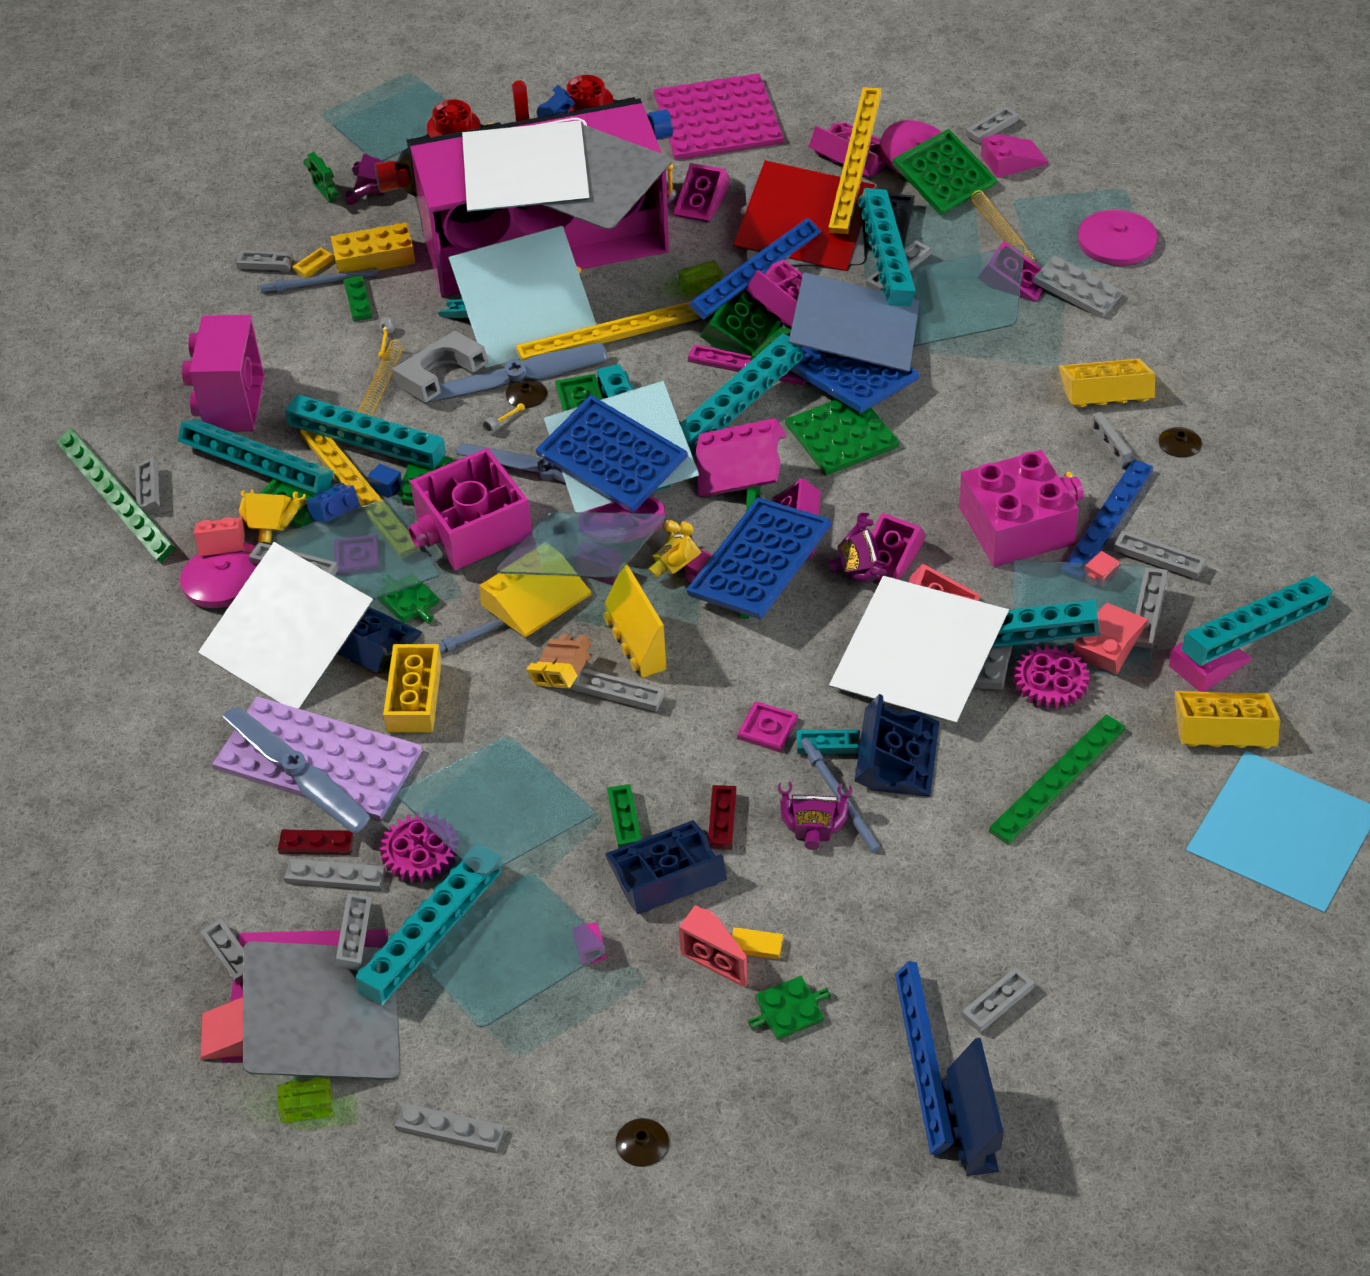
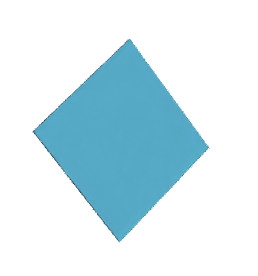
M1245 751L1186 848V851L1325 913L1370 830V804Z

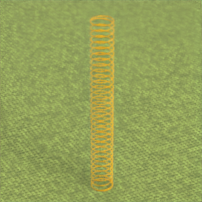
M975 191V192L971 195V201H972L973 195H974L976 192H978V191ZM982 192V195H980L982 196L981 198H983L986 202H989L986 208H988L989 204H991L990 207L992 206V209L994 208L995 210L996 208L986 197V195ZM973 199L972 202L974 203V205L982 213V215L989 222L992 228H994V225L991 224V220L989 221V218L986 217V213L984 215V212L981 210V206L979 209V205L977 206V204H975L976 200L974 201ZM996 209L994 213L999 216L995 221H998L999 217H1001L997 225H1004L1006 221ZM995 227L994 230L997 232V234L1000 233V230L998 232V228L996 230ZM1012 228L1008 229L1009 231L1011 230V232H1013V234L1010 233L1008 237L1012 235L1010 239L1012 237L1018 239L1017 243L1014 245L1017 248L1019 246L1024 245V243L1019 238V236H1017ZM1024 245V251L1027 250L1026 253L1029 252L1026 255L1028 256L1029 254H1032L1030 250L1026 247V245Z
M393 341L390 342V344H389V346H388V348H387V350H386V353H385V355H384V357H383V359H382V361H381V363H380V366H379V368H378V370H377V372H376V374H375V376H374L373 381H375L376 378H379V379H380V378H383V379H384V377H382V376H381V377H378V376H377V375H379V376H380V375L385 376V375L382 374V373L379 374L378 371H380V370H382V371H383V370L388 371L387 369L384 368V367L388 368L386 365H385V366H381V365H383V364H382L383 362H385V363H386V362L391 363V362L388 361V360L385 361L384 358H386V357H388V358H389V357L394 358L393 356L390 355L392 352H395V351H393L394 348H392L391 344H397V343H392ZM403 345L402 350L400 349L401 352L398 351L399 355H398V357L396 356L397 360L395 359L396 362H394L395 365H393V366H395V367H396L397 362H398V360H399V358H400V356H401V354H402V352H403L404 345ZM390 369L391 373H390V375H388L389 378H387V379H389V380H390L391 375H392V373H393L391 369ZM372 381L368 389V392L366 393L364 400L359 408V413L360 410L362 413L364 412L361 408L368 407V403H366L367 399L374 400V398L371 397L372 395H369V392H378L374 389H378V387L372 384H381V382ZM386 381V383L384 382L385 386H384V388H382L383 391H381L380 396H378V397H379V399H377V400H378V403H377V404L373 403L376 407L373 406L374 411L371 412V413H373V414L370 415V416H373V415H374V412H375V410H376V408H377V406H378V404H379V401H380V399H381V396L383 395V393H384V391H385V388H386V386H387V384H388L387 381Z

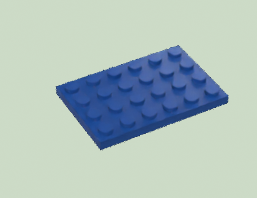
M803 346L804 358L790 369L793 373L860 413L919 379V372L911 367L909 372Z
M592 395L535 449L537 455L632 513L688 457L687 451Z
M757 497L686 589L688 596L761 620L831 527L830 519Z

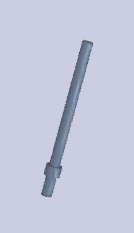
M377 268L290 281L276 280V283L262 284L260 288L261 293L276 290L277 292H283L285 289L343 281V279L363 276V278L378 276Z
M497 619L456 637H447L439 643L440 653L445 650L447 652L454 650L456 646L507 624Z
M804 738L800 744L808 754L809 762L818 769L833 794L840 801V795L837 792L839 784L824 763L823 755L814 748L808 738ZM847 798V802H849L848 817L871 852L878 851L880 846Z

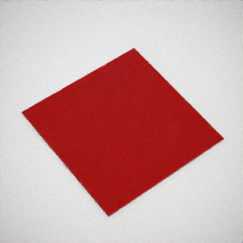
M764 160L733 246L761 252L809 218L820 229L821 233L791 255L789 259L847 271L864 221L862 219V209L859 207V197L863 195L864 188L874 189L875 184L861 181L849 233H829L830 219L841 177Z

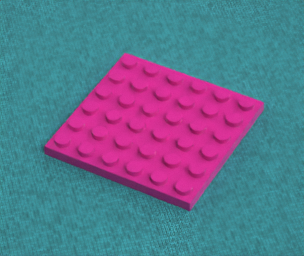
M760 73L653 89L658 110L668 109L671 115L673 136L668 138L674 160L784 144L782 132Z

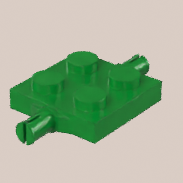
M315 152L307 154L308 158L303 163L311 174L313 185L329 203L336 201L339 193L332 181V178H334L332 169L327 167L323 159L319 158Z
M414 574L400 581H394L390 575L383 577L382 582L388 587L377 592V599L402 623L417 617H421L427 624L433 622L434 617L428 611L439 604V598Z
M802 975L755 994V1000L761 1009V1015L748 1019V1024L751 1030L765 1024L772 1030L776 1039L780 1040L823 1022L824 1016L818 1007V1002L831 998V994L827 987L813 993L807 987Z

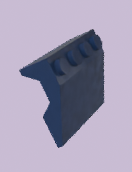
M368 606L336 655H342L350 659L352 663L360 664L367 667L371 672L379 673L390 668L393 644H413L422 634V631Z
M879 694L865 708L854 781L875 791L929 797L932 788L939 721L918 711L899 713L886 707L883 695Z
M694 820L605 853L627 901L637 915L727 880L722 854L716 856L712 852L705 833Z
M975 1038L946 1070V1080L942 1081L944 1097L949 1096L950 1101L947 1104L949 1120L954 1119L955 1127H952L954 1143H959L961 1151H958L960 1167H965L967 1176L999 1172L995 1152L1002 1149L1004 1133L981 1038Z

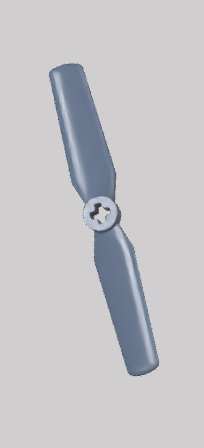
M595 343L536 355L524 361L512 359L506 363L504 369L490 370L439 384L441 393L429 400V402L495 388L510 381H520L523 378L533 380L546 379L607 360V351L602 343Z
M464 443L458 446L456 454L467 457L487 447ZM489 448L501 465L538 472L539 478L544 481L557 479L565 483L561 469L542 458Z
M240 707L232 708L223 714L222 717L268 761L283 768L288 776H293L300 792L352 833H357L366 826L370 819L369 814L324 771L306 763L305 757L301 752L293 751L287 743Z

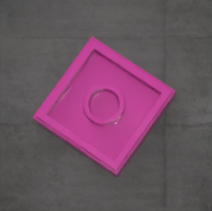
M755 701L737 734V739L781 753L798 720V714Z

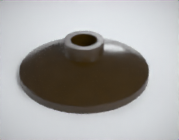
M523 379L514 382L506 391L508 402L515 407L520 403L524 404L525 408L535 407L541 404L547 396L546 387L541 382L533 379Z
M1184 427L1166 429L1159 437L1160 448L1165 453L1174 457L1184 458L1193 456L1200 450L1202 445L1199 435L1193 430Z
M646 1118L634 1119L626 1123L616 1136V1150L619 1156L633 1166L644 1167L655 1164L666 1154L669 1145L668 1134L664 1127L658 1122ZM639 1136H646L644 1140L637 1139Z

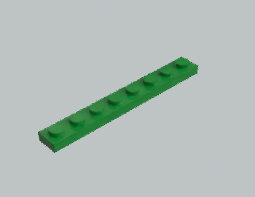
M1106 714L989 827V832L1009 845L1125 731V725Z

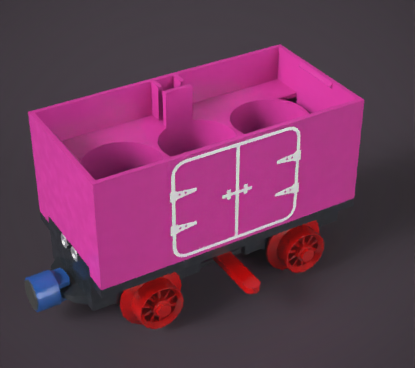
M580 75L572 78L566 85L568 94L576 103L570 110L564 113L530 119L526 83L518 80L512 84L515 122L505 124L498 122L482 125L477 115L471 112L468 103L457 99L442 101L432 110V117L427 122V134L425 136L407 139V148L400 154L397 161L392 160L375 164L378 188L382 193L398 190L402 187L407 193L415 197L423 236L441 297L460 294L449 257L558 227H563L575 265L579 266L581 270L669 253L666 168L622 218L610 228L602 227L543 203L467 210L462 132L581 120L583 125L662 154L657 140L672 138L673 124L668 109L652 111L647 114L640 98L635 99V97L615 100L611 92L605 88V83L601 78L594 75Z

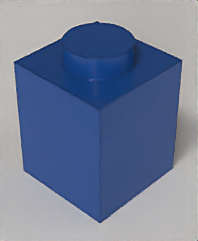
M379 464L367 476L368 483L374 491L388 499L393 498L399 491L402 483L401 472L383 464Z

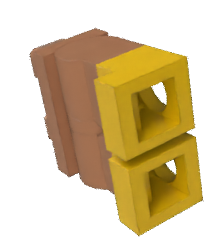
M562 634L559 639H550L547 643L549 647L543 650L537 663H530L526 669L534 684L545 687H552L553 685V687L570 688L585 663L591 658L588 653L591 642L586 635H579L576 640H573L569 634Z

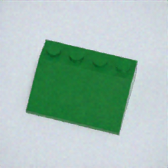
M743 290L714 312L699 337L715 348L751 356L775 333L781 323V318L775 313L768 311L760 301L753 299L748 291Z

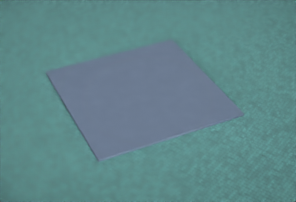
M803 272L788 343L909 372L920 301L913 299L911 307L887 305L886 297H883V291Z

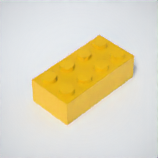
M407 222L330 236L338 274L377 268V271L416 264Z
M393 644L383 713L387 733H433L442 665L439 644Z

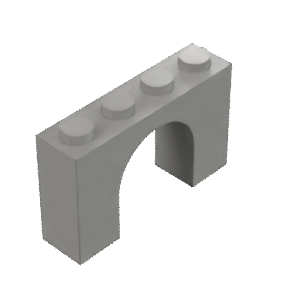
M454 330L394 367L392 372L398 387L426 403L441 393L438 378L430 373V370L444 364H457L474 373L487 365L488 359L484 346Z

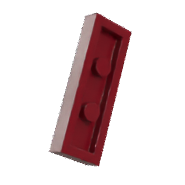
M712 785L708 843L711 849L732 850L736 786Z
M281 829L278 852L279 854L351 855L354 834L349 830Z

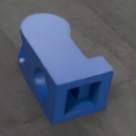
M557 85L553 89L555 94L546 103L538 106L537 116L542 117L564 113L570 110L576 103L564 88Z

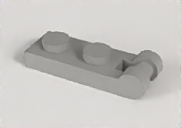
M240 250L236 265L237 269L279 270L282 273H289L294 256L290 252Z

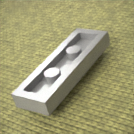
M1005 106L967 128L966 136L979 144L982 142V138L990 137L1017 122L1019 114Z
M1101 412L1094 413L1091 429L1122 469L1127 468L1132 457L1131 448L1123 442L1120 434L1111 426L1109 419H1106Z
M152 457L135 465L136 502L145 512L160 506L158 461Z
M221 918L200 931V933L236 985L243 982V947Z
M1015 967L962 1011L961 1017L981 1033L1034 989V982Z

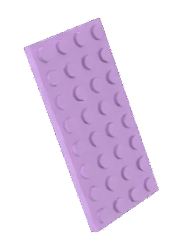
M258 696L247 710L248 714L287 743L293 751L301 752L305 757L306 763L324 771L369 814L370 818L379 821L384 817L422 752L421 745ZM234 730L212 764L215 770L307 798L300 792L293 776H288L283 768L268 761L236 730Z

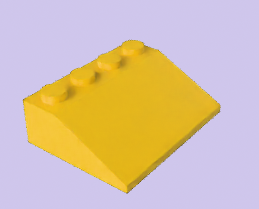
M1140 358L1059 365L1067 399L1075 407H1085L1090 403L1106 405L1107 402L1112 401L1123 404L1127 403L1128 400L1135 399L1139 402H1145L1149 398H1155V373Z
M547 544L539 547L479 585L481 606L525 638L591 595L590 589L563 556Z
M624 564L605 601L603 618L607 626L611 625L614 639L616 641L620 640L624 656H629L632 670L634 672L638 671L640 677L644 678L667 669L664 624L629 566Z
M1175 691L1178 734L1181 744L1190 747H1196L1199 744L1211 747L1233 745L1237 748L1257 746L1263 749L1278 746L1280 718L1269 693Z

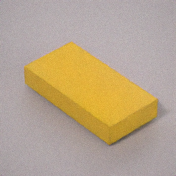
M320 247L292 266L293 271L304 278H309L335 260L332 253Z
M733 928L732 937L745 955L779 960L783 934Z

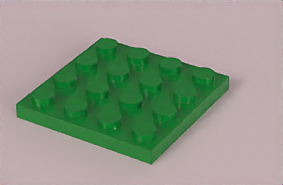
M950 129L893 158L892 161L893 166L940 216L970 200L971 195L975 191L978 192L972 198L975 195L977 196L978 193L981 194L995 186L998 181Z
M836 399L785 419V425L825 476L899 447L898 439L871 407L860 413Z

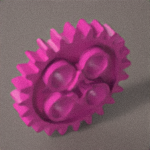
M1045 645L1044 650L1036 646L1035 652L1029 649L1027 655L1022 654L1021 660H1017L1014 669V683L1017 684L1016 690L1022 691L1021 697L1029 696V703L1036 700L1037 707L1044 703L1046 709H1049L1050 705H1054L1057 710L1059 704L1067 708L1068 702L1075 705L1076 699L1082 700L1083 693H1087L1090 671L1086 670V663H1081L1082 657L1074 658L1075 652L1066 653V647L1060 651L1057 645L1053 649H1049V646Z
M416 813L415 819H411L409 815H406L407 821L403 822L398 819L397 827L390 825L391 832H384L385 839L380 841L382 846L380 853L382 863L385 864L387 871L392 870L393 877L400 874L401 881L410 877L411 883L415 881V878H419L420 882L423 883L424 877L428 876L432 881L433 874L436 873L441 877L442 869L449 871V863L455 864V856L459 855V841L457 832L453 831L452 824L447 825L446 819L439 821L438 815L429 819L428 813L424 815V818H420L419 813Z

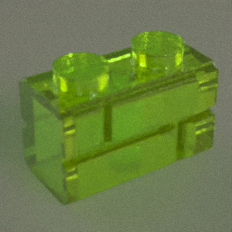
M715 260L703 262L678 271V283L687 298L704 293L724 278L723 272Z
M315 1077L311 1081L306 1082L291 1080L287 1081L284 1085L277 1086L278 1113L282 1124L335 1116L334 1091L330 1078Z

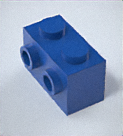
M344 483L335 484L331 489L318 492L314 497L306 500L313 521L327 522L360 506L354 486L345 485Z

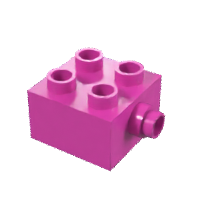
M251 315L202 316L198 333L189 334L188 348L192 361H184L182 364L183 383L185 386H193L194 388L190 395L192 416H201L203 422L230 432H253L265 374Z
M489 448L410 480L417 517L416 523L408 526L410 537L417 548L425 545L431 547L436 544L455 571L533 537L529 501Z
M1043 450L1025 452L1017 457L996 463H986L978 468L961 472L959 508L993 567L1075 545L1079 509L1075 502L1082 500L1084 497L1081 481L1078 477L1068 478L1064 476L1059 478Z

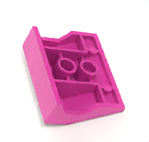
M847 122L833 123L828 131L815 126L809 148L815 150V153L818 155L830 157L829 160L832 162L844 164L853 125ZM874 135L871 137L862 174L866 178L878 175L888 166L880 153L879 145L881 139Z
M781 260L774 263L765 274L757 270L745 290L750 293L753 299L764 304L768 311L780 317L784 324L792 327L803 274L787 261Z
M776 418L699 435L696 448L699 497L703 498L777 483L781 465L777 447L779 439L786 438V433Z

